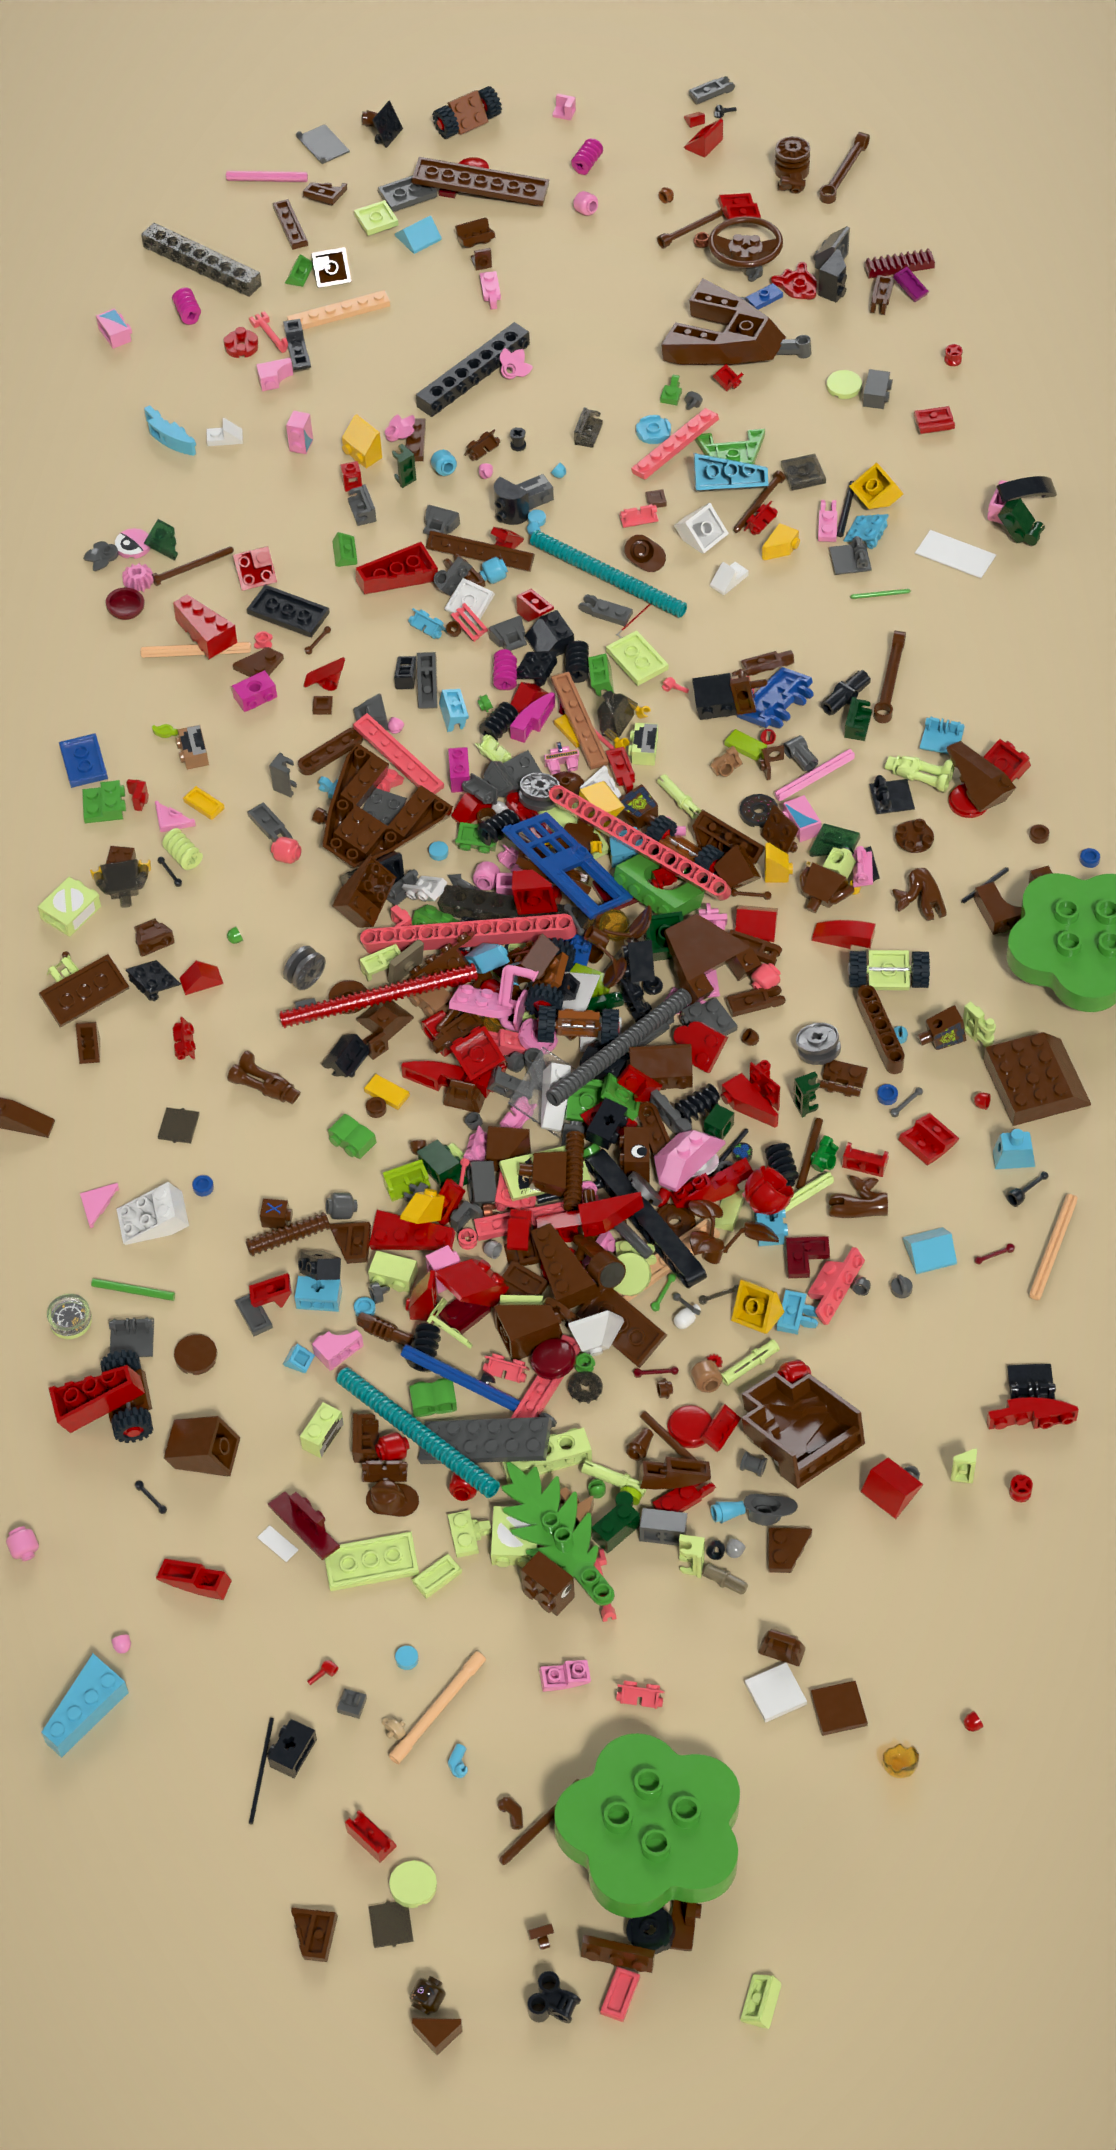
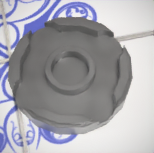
M633 1171L628 1176V1180H632V1186L638 1192H641V1195L646 1200H653V1206H658L663 1201L658 1192L637 1172Z

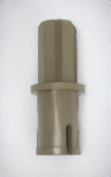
M710 1563L704 1570L703 1576L717 1582L722 1588L725 1586L739 1594H744L747 1590L748 1584L730 1575V1571L725 1572Z

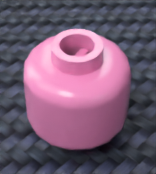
M579 192L574 198V208L577 212L590 216L598 208V199L589 192Z
M481 862L476 867L473 875L474 884L481 890L494 889L496 887L497 873H500V869L492 862Z
M22 1526L9 1532L6 1544L11 1556L14 1559H22L23 1562L34 1558V1553L38 1550L39 1543L33 1530Z

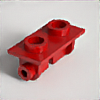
M770 501L767 505L762 504L756 511L758 514L756 516L752 514L746 521L748 525L744 531L749 528L753 535L760 534L767 524L777 517L778 511L770 507L773 501Z
M180 1017L181 1023H175L173 1027L174 1041L177 1042L174 1044L175 1056L177 1059L183 1060L189 1055L194 1060V1050H196L193 1040L194 1027L190 1022L188 1023L183 1017Z

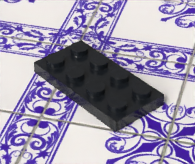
M266 584L247 608L249 615L311 638L330 613L328 607Z

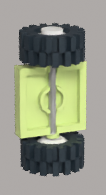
M869 950L868 965H866V951H850L848 964L849 987L866 985V975L869 974V985L873 986L876 990H909L911 974L912 988H929V952L912 951V966H909V950Z

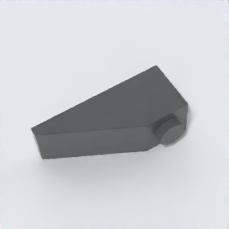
M436 652L417 653L418 708H438Z

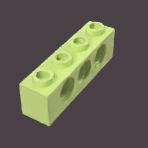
M584 1427L580 1429L573 1428L562 1434L550 1435L547 1451L550 1454L547 1455L546 1461H514L510 1463L517 1466L526 1476L536 1466L539 1475L584 1463L586 1459L591 1461L592 1449ZM564 1446H569V1447H571L570 1449H567V1450L562 1449V1447H564ZM500 1462L507 1484L512 1483L507 1469V1462Z

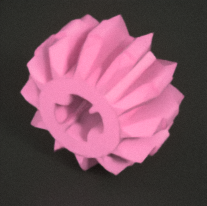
M140 562L137 565L132 564L131 567H126L123 572V584L127 588L144 592L145 589H150V586L153 584V572L146 564L141 565Z

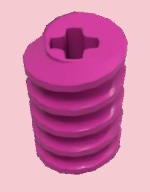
M593 138L585 140L571 160L572 167L578 174H588L589 170H591L603 153L602 144Z
M180 288L172 295L173 302L183 323L188 325L195 324L201 314L199 304L190 288Z
M508 649L499 650L494 654L493 685L499 690H512L517 686V658Z

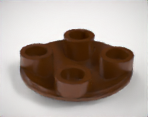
M919 818L899 824L895 832V839L903 850L911 853H921L932 846L934 833L925 820Z

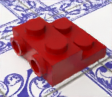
M999 739L985 754L984 758L1003 771L1012 782L1016 778L1019 780L1031 766L1030 758L1023 751L1019 753L1015 750L1016 748L1011 742H1004Z
M485 1026L474 1028L470 1031V1035L465 1038L460 1037L452 1042L453 1045L450 1046L452 1053L471 1083L506 1062L505 1057Z

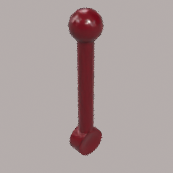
M1011 1243L1007 1244L1006 1248L983 1257L977 1256L974 1261L979 1265L984 1260L1002 1253H1012L1015 1250V1246Z
M673 1366L671 1369L645 1371L637 1368L633 1371V1375L636 1378L650 1374L671 1373L676 1375L679 1369L676 1366Z

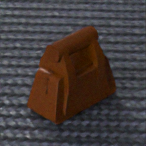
M156 918L134 927L136 945L141 957L175 943L172 930L165 924L159 923Z
M451 1079L450 1085L445 1092L446 1096L443 1104L480 1113L485 1097L475 1084Z
M770 1629L762 1638L758 1653L800 1666L806 1648L798 1640V1636L789 1635L777 1629Z

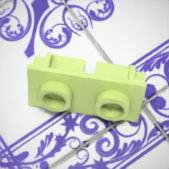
M491 735L483 736L481 744L475 743L480 749L479 752L492 761L504 763L512 759L511 754L503 746L498 747L500 743Z

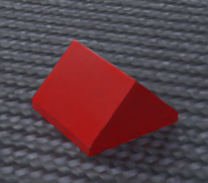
M722 118L702 128L684 146L685 150L705 158L723 140Z
M738 905L735 931L768 942H774L778 908Z
M888 1457L870 1470L861 1493L896 1520L921 1489L923 1483Z

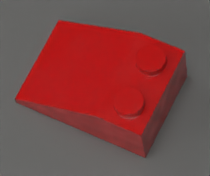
M469 1259L435 1271L436 1278L461 1302L494 1307L500 1301V1295H504L509 1289L504 1283L505 1279L498 1273L493 1272L490 1269L491 1265L483 1259Z

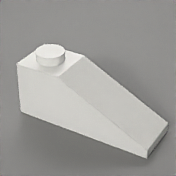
M551 1062L543 1071L541 1129L558 1132L562 1130L567 1099L559 1106H554L547 1100L546 1092L571 1073V1066Z

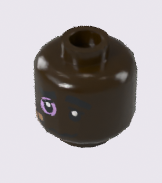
M429 1976L428 1980L420 1978L410 1994V2000L413 2002L411 2006L427 2015L430 2012H437L446 1996L445 1990L441 1988L442 1982L432 1976Z

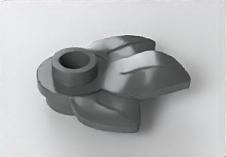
M99 541L94 543V549H90L85 553L83 559L93 562V571H98L118 557V548L114 544Z

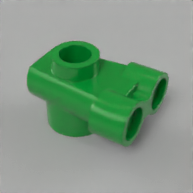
M826 1135L821 1139L817 1152L815 1151L811 1155V1165L818 1172H823L824 1169L832 1170L836 1164L835 1155L839 1147L833 1143L834 1140Z

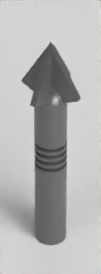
M461 874L448 875L454 888L460 886L491 905L496 903L497 899L463 880Z

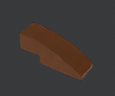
M666 1456L664 1463L642 1460L639 1470L640 1489L682 1488L711 1479L709 1461Z

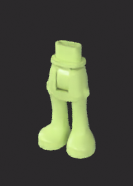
M900 755L897 758L889 756L885 764V769L891 770L893 774L911 781L918 780L941 792L947 791L949 781L951 782L955 769L951 759H948L943 766H937L922 761L918 757H901ZM919 771L927 772L936 776L928 775Z

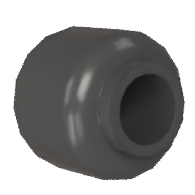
M332 1193L326 1199V1213L332 1219H351L353 1213L357 1212V1200L353 1199L351 1193Z

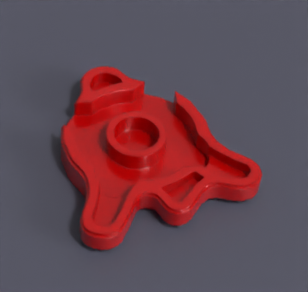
M799 262L795 271L785 269L782 275L771 277V284L774 283L792 298L814 299L816 297L817 280L807 271V264L805 262Z

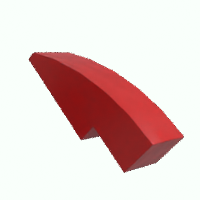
M854 920L819 922L816 924L812 941L851 949L852 945L870 949L875 935L876 924Z
M411 1061L403 1062L401 1065L403 1078L438 1092L442 1086L448 1088L451 1079L464 1082L467 1076L462 1067L443 1062Z
M164 1559L156 1576L158 1581L170 1586L219 1600H224L232 1582L224 1571L206 1569L202 1564Z

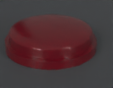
M133 588L115 589L106 598L108 612L115 618L122 620L137 617L145 605L143 595Z
M556 1338L541 1342L531 1356L533 1371L539 1377L549 1380L567 1375L576 1363V1353L572 1345Z

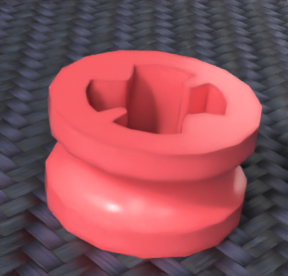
M465 1228L459 1232L458 1240L460 1247L470 1250L477 1245V1234L473 1229ZM465 1237H469L471 1241L466 1242Z

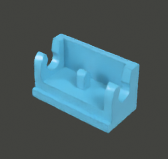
M461 689L442 690L439 706L447 732L453 731L454 725L460 723V729H463L469 715Z

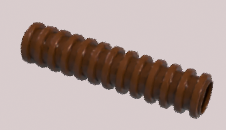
M570 1131L566 1134V1188L563 1194V1209L568 1212L579 1210L578 1204L582 1203L583 1145L585 1135L579 1131Z
M321 1212L319 1216L318 1214H315L313 1218L309 1216L307 1220L304 1218L302 1222L298 1220L296 1224L284 1225L282 1229L278 1227L276 1231L274 1229L271 1230V1233L265 1232V1235L253 1236L251 1240L247 1238L246 1246L249 1254L253 1257L256 1253L261 1254V1251L273 1250L275 1246L279 1248L281 1244L284 1246L287 1242L292 1243V1240L298 1241L299 1238L304 1239L306 1235L310 1237L312 1233L315 1235L318 1231L323 1232V1229L329 1230L330 1223L326 1213Z

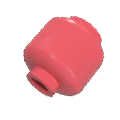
M280 837L271 846V852L276 861L292 864L301 856V846L295 839Z
M763 963L751 974L753 981L751 985L754 989H770L772 986H777L780 983L779 975L781 973L773 964Z

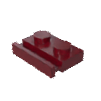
M455 1299L438 1316L447 1326L457 1329L462 1335L491 1312V1307L461 1302Z

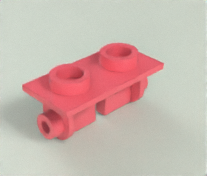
M652 504L641 506L640 510H637V507L623 509L619 514L623 528L659 521L656 514L657 507Z
M492 1353V1357L485 1355L489 1363L484 1364V1372L502 1378L503 1371L505 1370L507 1371L505 1379L519 1384L526 1381L527 1374H524V1370L530 1371V1369L525 1366V1362L513 1359L512 1363L504 1361V1356Z
M624 1680L623 1685L618 1684L617 1686L622 1687V1692H617L616 1701H620V1704L637 1705L638 1697H642L641 1706L655 1709L663 1706V1698H659L660 1693L665 1694V1691H661L659 1685L647 1684L646 1688L637 1687L638 1682Z

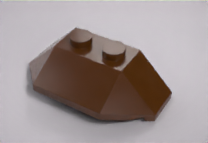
M703 809L692 825L698 847L701 849L706 847V845H712L724 852L725 855L736 844L744 846L754 865L765 850V846Z

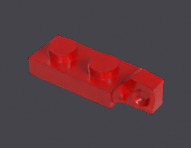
M624 746L605 751L616 783H618V786L623 785L625 793H629L633 790L635 773Z

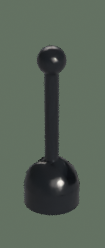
M1042 1172L1040 1177L1022 1190L1015 1188L1006 1194L1009 1203L1014 1207L1022 1204L1025 1200V1193L1041 1180L1048 1179V1173Z

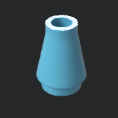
M717 1501L711 1505V1515L715 1523L720 1522L722 1524L746 1512L743 1501Z

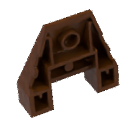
M697 913L664 931L670 955H672L674 960V970L679 978V988L687 990L692 997V1002L689 1005L705 1000L713 992L714 988L705 976L706 974L728 964L738 981L751 975L762 964L752 947Z

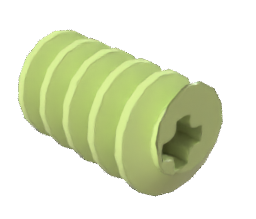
M174 828L165 835L162 842L163 848L172 855L183 869L190 870L200 864L203 854L199 852V849L190 842L179 828Z

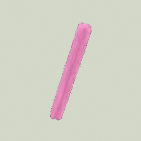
M227 171L226 179L228 181L307 182L308 174L307 172Z
M848 749L775 791V798L778 801H782L855 758L854 752Z

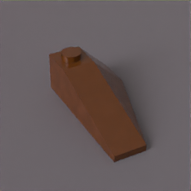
M962 741L947 746L946 749L952 763L961 774L959 777L961 783H965L967 787L966 794L979 812L1005 802L1016 789V786L1003 771Z

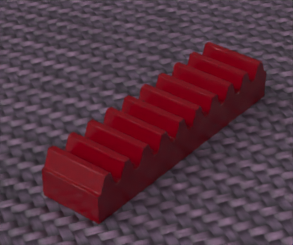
M929 248L925 252L920 249L919 253L914 250L912 254L907 251L906 255H903L901 252L899 256L895 253L892 257L889 254L886 258H883V256H880L879 259L874 257L871 261L867 258L864 263L868 279L877 278V275H894L905 267H908L912 272L935 268V260Z

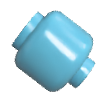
M442 449L433 454L431 465L439 475L449 476L455 471L457 461L448 450Z
M493 557L483 562V570L480 571L485 581L488 580L491 584L505 579L508 572L503 559Z

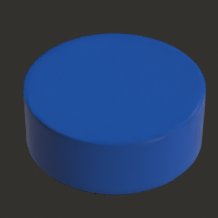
M1087 848L1081 852L1080 863L1083 866L1093 868L1099 864L1100 853L1097 850Z
M884 1084L877 1091V1099L881 1104L892 1105L898 1099V1090L893 1085Z
M200 1175L193 1180L192 1187L196 1195L204 1197L213 1192L214 1184L209 1176Z

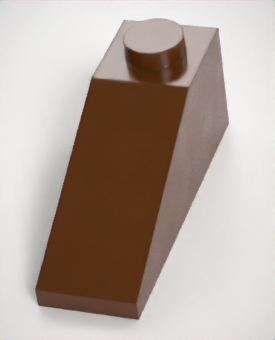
M0 1097L1 1129L49 1138L55 1119L14 1100Z

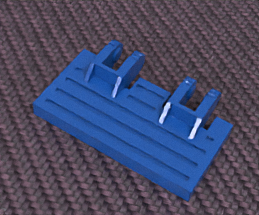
M784 667L767 681L768 683L765 687H761L754 694L756 712L737 715V718L765 728L770 725L780 729L784 725L783 721L787 722L791 718L786 709L792 703L804 706L807 701L806 698L810 699L813 697L814 693L809 688L813 683L812 677Z

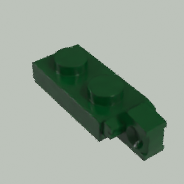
M620 992L596 996L590 999L586 1010L600 1012V1016H602L603 1009L624 1006V1000Z

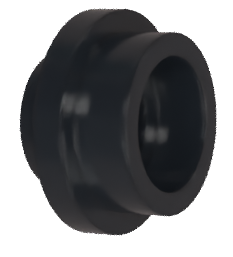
M655 976V980L643 982V990L649 995L659 994L663 989V983L657 976Z

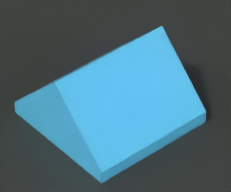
M431 215L395 233V237L413 254L442 240Z
M943 1227L906 1236L902 1239L916 1274L957 1264L952 1234Z

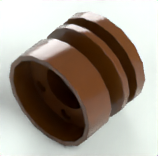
M794 136L779 140L775 148L776 176L779 178L781 176L790 177L792 173H801L803 179H805L810 170L809 143L803 138Z

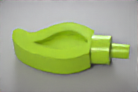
M169 724L152 726L153 733L161 738L179 735L178 729L173 728Z

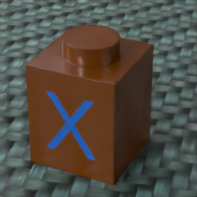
M263 1198L260 1212L262 1227L275 1229L280 1227L282 1229L284 1225L288 1226V1221L291 1222L293 1217V1210L289 1208L288 1200Z

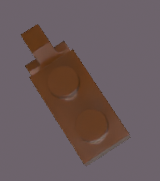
M791 650L781 653L773 651L741 660L742 669L751 670V673L746 674L747 676L756 675L760 672L793 664L794 654Z
M465 1012L440 1030L436 1037L437 1040L432 1042L431 1049L436 1054L445 1048L449 1050L450 1046L453 1045V1041L460 1037H467L474 1028L478 1026L483 1027L484 1022L476 1014Z

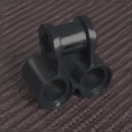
M552 1971L543 1972L538 1978L539 1993L531 1995L527 2002L529 2017L534 2022L539 2023L547 2020L549 2015L564 2023H571V2015L576 2005L580 2004L581 1999L570 1991L560 1989V1980L556 1973ZM547 1982H552L555 1984V1987L548 1990L543 1985ZM536 2004H542L545 2006V2008L539 2012L532 2009L533 2006Z

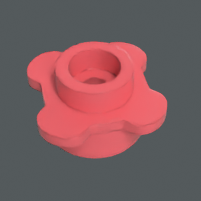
M261 631L254 636L256 640L254 647L256 649L272 647L271 640L273 636L268 632Z

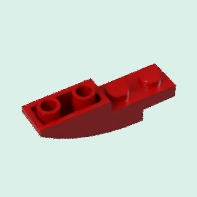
M745 1157L710 1178L706 1173L697 1176L692 1181L683 1185L678 1191H673L669 1194L676 1208H688L691 1200L716 1202L740 1191L738 1184L748 1179L753 1169Z
M1016 1398L1007 1400L1006 1408L988 1411L986 1422L989 1430H1000L1016 1424L1025 1425L1028 1422H1032L1034 1429H1047L1053 1425H1068L1077 1421L1079 1409L1078 1406L1054 1399Z

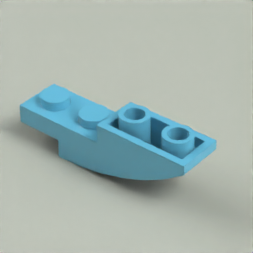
M150 405L144 408L150 435L170 449L187 455H196V442L193 437H189L183 427H180L176 422L170 424L161 417L158 410H154Z

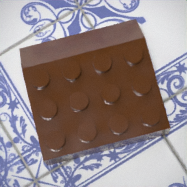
M1041 1032L985 1047V1066L1013 1126L1091 1106L1087 1093L1060 1038Z

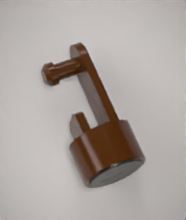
M582 1234L574 1235L573 1242L578 1246L577 1252L574 1253L579 1261H583L586 1257L585 1253L591 1258L589 1264L585 1267L590 1277L604 1289H612L619 1285L626 1273L624 1263L613 1253L606 1251L593 1238L585 1237Z

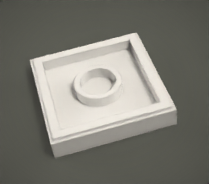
M462 578L444 609L451 614L453 612L456 613L457 609L462 608V604L466 603L473 613L481 619L495 594L493 591ZM465 611L464 614L477 626L478 623Z
M787 1662L745 1680V1685L765 1723L807 1705V1700Z

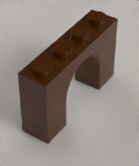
M1049 865L1031 870L1029 884L1040 876L1053 874ZM994 882L975 887L974 901L993 935L1011 930L1021 920L1022 907L1007 903L1002 898Z

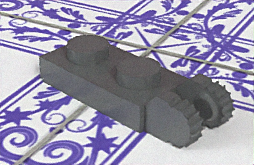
M721 77L690 89L689 96L696 104H699L723 93H730L734 90L735 84L729 82L730 79L728 77Z
M589 594L584 596L583 600L585 602H581L579 605V609L582 612L624 627L633 614V609L597 599L596 596Z
M264 802L247 812L250 819L272 842H276L278 839L277 835L280 833L283 837L293 839L285 825Z
M658 1089L651 1092L650 1103L657 1107L662 1121L675 1135L692 1130L689 1120L681 1118L680 1112L672 1107L665 1095H662Z

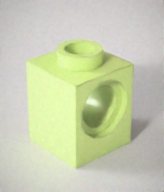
M833 847L822 867L848 878L856 864V860L848 849Z

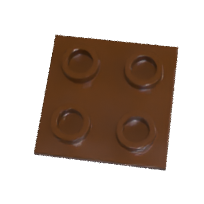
M773 805L760 835L768 843H771L787 854L789 852L794 853L798 849L794 839L799 828L776 805Z

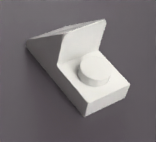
M223 418V428L207 429L208 446L243 444L242 428Z
M722 562L710 583V587L724 596L749 575V570L737 562L732 563L730 566Z

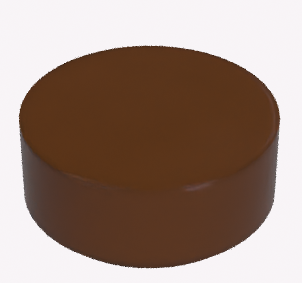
M1038 824L1031 827L1029 837L1032 842L1043 844L1048 841L1050 832L1046 826Z
M373 1097L366 1103V1112L372 1118H380L387 1111L386 1102L380 1097Z

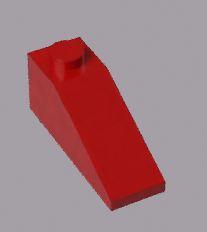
M743 1073L722 1084L721 1098L725 1104H729L733 1110L774 1128L778 1126L779 1114Z
M641 1192L578 1204L584 1236H597L606 1233L644 1208Z
M430 1270L412 1290L411 1298H407L406 1311H409L410 1320L427 1321L439 1303L435 1270Z

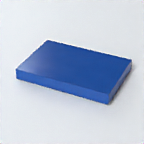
M96 733L59 742L71 788L108 779Z

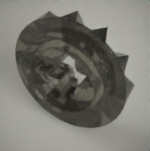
M588 1371L579 1372L569 1380L568 1392L572 1399L577 1400L579 1404L581 1402L589 1404L593 1400L597 1401L600 1394H602L603 1383L595 1373ZM581 1385H584L585 1387L589 1386V1391H581Z

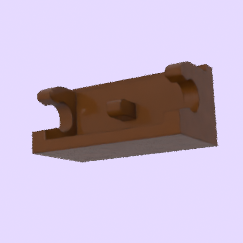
M353 1413L352 1453L354 1463L366 1462V1460L378 1461L375 1445L378 1444L379 1421L375 1420L374 1414Z

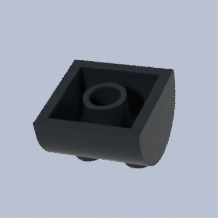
M499 477L494 483L496 519L508 525H518L528 520L529 514L528 491Z

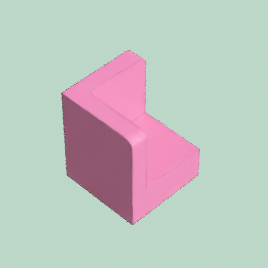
M557 94L553 117L571 121L576 111L575 97Z

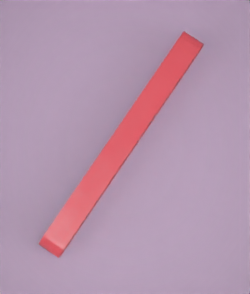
M555 785L550 789L549 797L559 808L593 826L595 829L720 901L730 897L731 889L722 878L563 786ZM563 793V797L556 800L557 795ZM576 802H579L578 807L572 809V805ZM592 811H595L594 816L588 818V814ZM611 820V824L608 827L603 826L606 821ZM622 830H627L625 836H619ZM643 839L641 845L635 846L637 840ZM659 848L658 854L651 855L654 849ZM670 858H676L673 864L668 865ZM687 867H692L690 873L684 874V870ZM707 876V877H708L707 882L704 883V884H701V883H700V880H701L703 877ZM725 886L723 892L716 893L718 887Z
M555 914L372 928L364 930L360 935V940L367 953L373 954L394 944L402 952L419 939L424 943L423 950L441 949L448 943H451V945L456 943V938L462 933L466 932L468 934L471 931L475 933L473 938L459 948L476 947L482 943L502 945L527 943L530 940L535 942L542 933L551 940L553 938L568 940L576 935L577 930L570 915Z

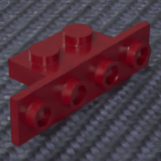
M285 1491L268 1503V1507L321 1560H324L340 1548V1545L326 1532L324 1515L319 1510L315 1511L306 1497L302 1498L297 1492L289 1495Z

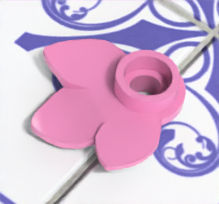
M506 348L502 350L500 362L502 364L501 374L504 378L524 377L531 372L533 366L524 363L525 353L523 349L512 353ZM510 368L512 373H508L506 369Z
M398 414L394 416L385 430L386 439L393 442L410 436L414 432V415L401 419Z

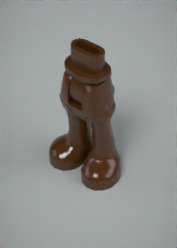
M248 1050L241 1056L239 1065L234 1064L227 1077L228 1081L233 1084H242L257 1089L264 1096L280 1100L283 1103L287 1101L293 1104L301 1093L280 1074L266 1071L257 1066L254 1054ZM247 1074H250V1075H252V1076H255V1077H257V1078H260V1079L264 1080L265 1082H261V1081H259V1080H257V1079H255V1078H253V1077H251V1076H249V1075H247Z

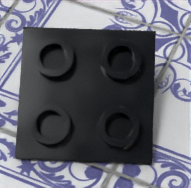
M390 100L372 119L379 133L375 136V143H383L385 148H387L403 129Z
M558 651L527 652L517 668V679H534L537 686L545 685L547 678L557 664L556 655Z
M878 775L875 777L874 783L869 784L876 814L915 810L907 779L886 781L882 775Z
M157 960L126 969V972L129 974V981L150 1001H156L159 998V991L181 985Z
M620 979L624 985L621 995L625 1003H627V1007H631L629 1011L632 1012L631 1014L635 1022H637L653 1009L648 1002H645L643 998L644 992L639 985L625 979Z
M1051 1364L1007 1365L1011 1399L1034 1397L1055 1400L1054 1392H1056V1385L1053 1384Z

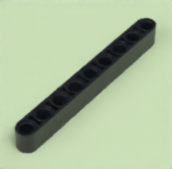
M604 1149L584 1159L589 1172L611 1198L638 1192L632 1186V1181L628 1180L626 1174ZM642 1196L644 1208L628 1219L647 1242L655 1246V1251L686 1288L689 1289L706 1279V1271L653 1206Z

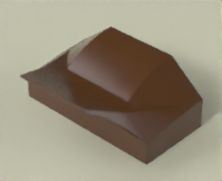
M531 1231L528 1251L507 1250V1243L505 1244L504 1249L508 1265L512 1261L522 1266L541 1264V1258Z

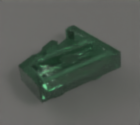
M158 519L144 544L174 561L178 556V552L175 551L177 543L174 537V527Z
M824 823L809 851L810 856L829 855L833 847L838 849L848 847L853 852L861 838L860 833Z

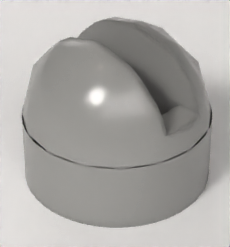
M496 1241L487 1242L484 1245V1253L492 1259L499 1257L502 1245Z
M731 1538L726 1545V1552L729 1557L738 1558L743 1554L746 1547L742 1542Z

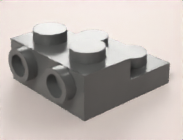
M717 998L702 1005L698 1001L682 1009L680 1020L683 1026H688L690 1023L698 1021L726 1036L735 1032L738 1028V1025Z

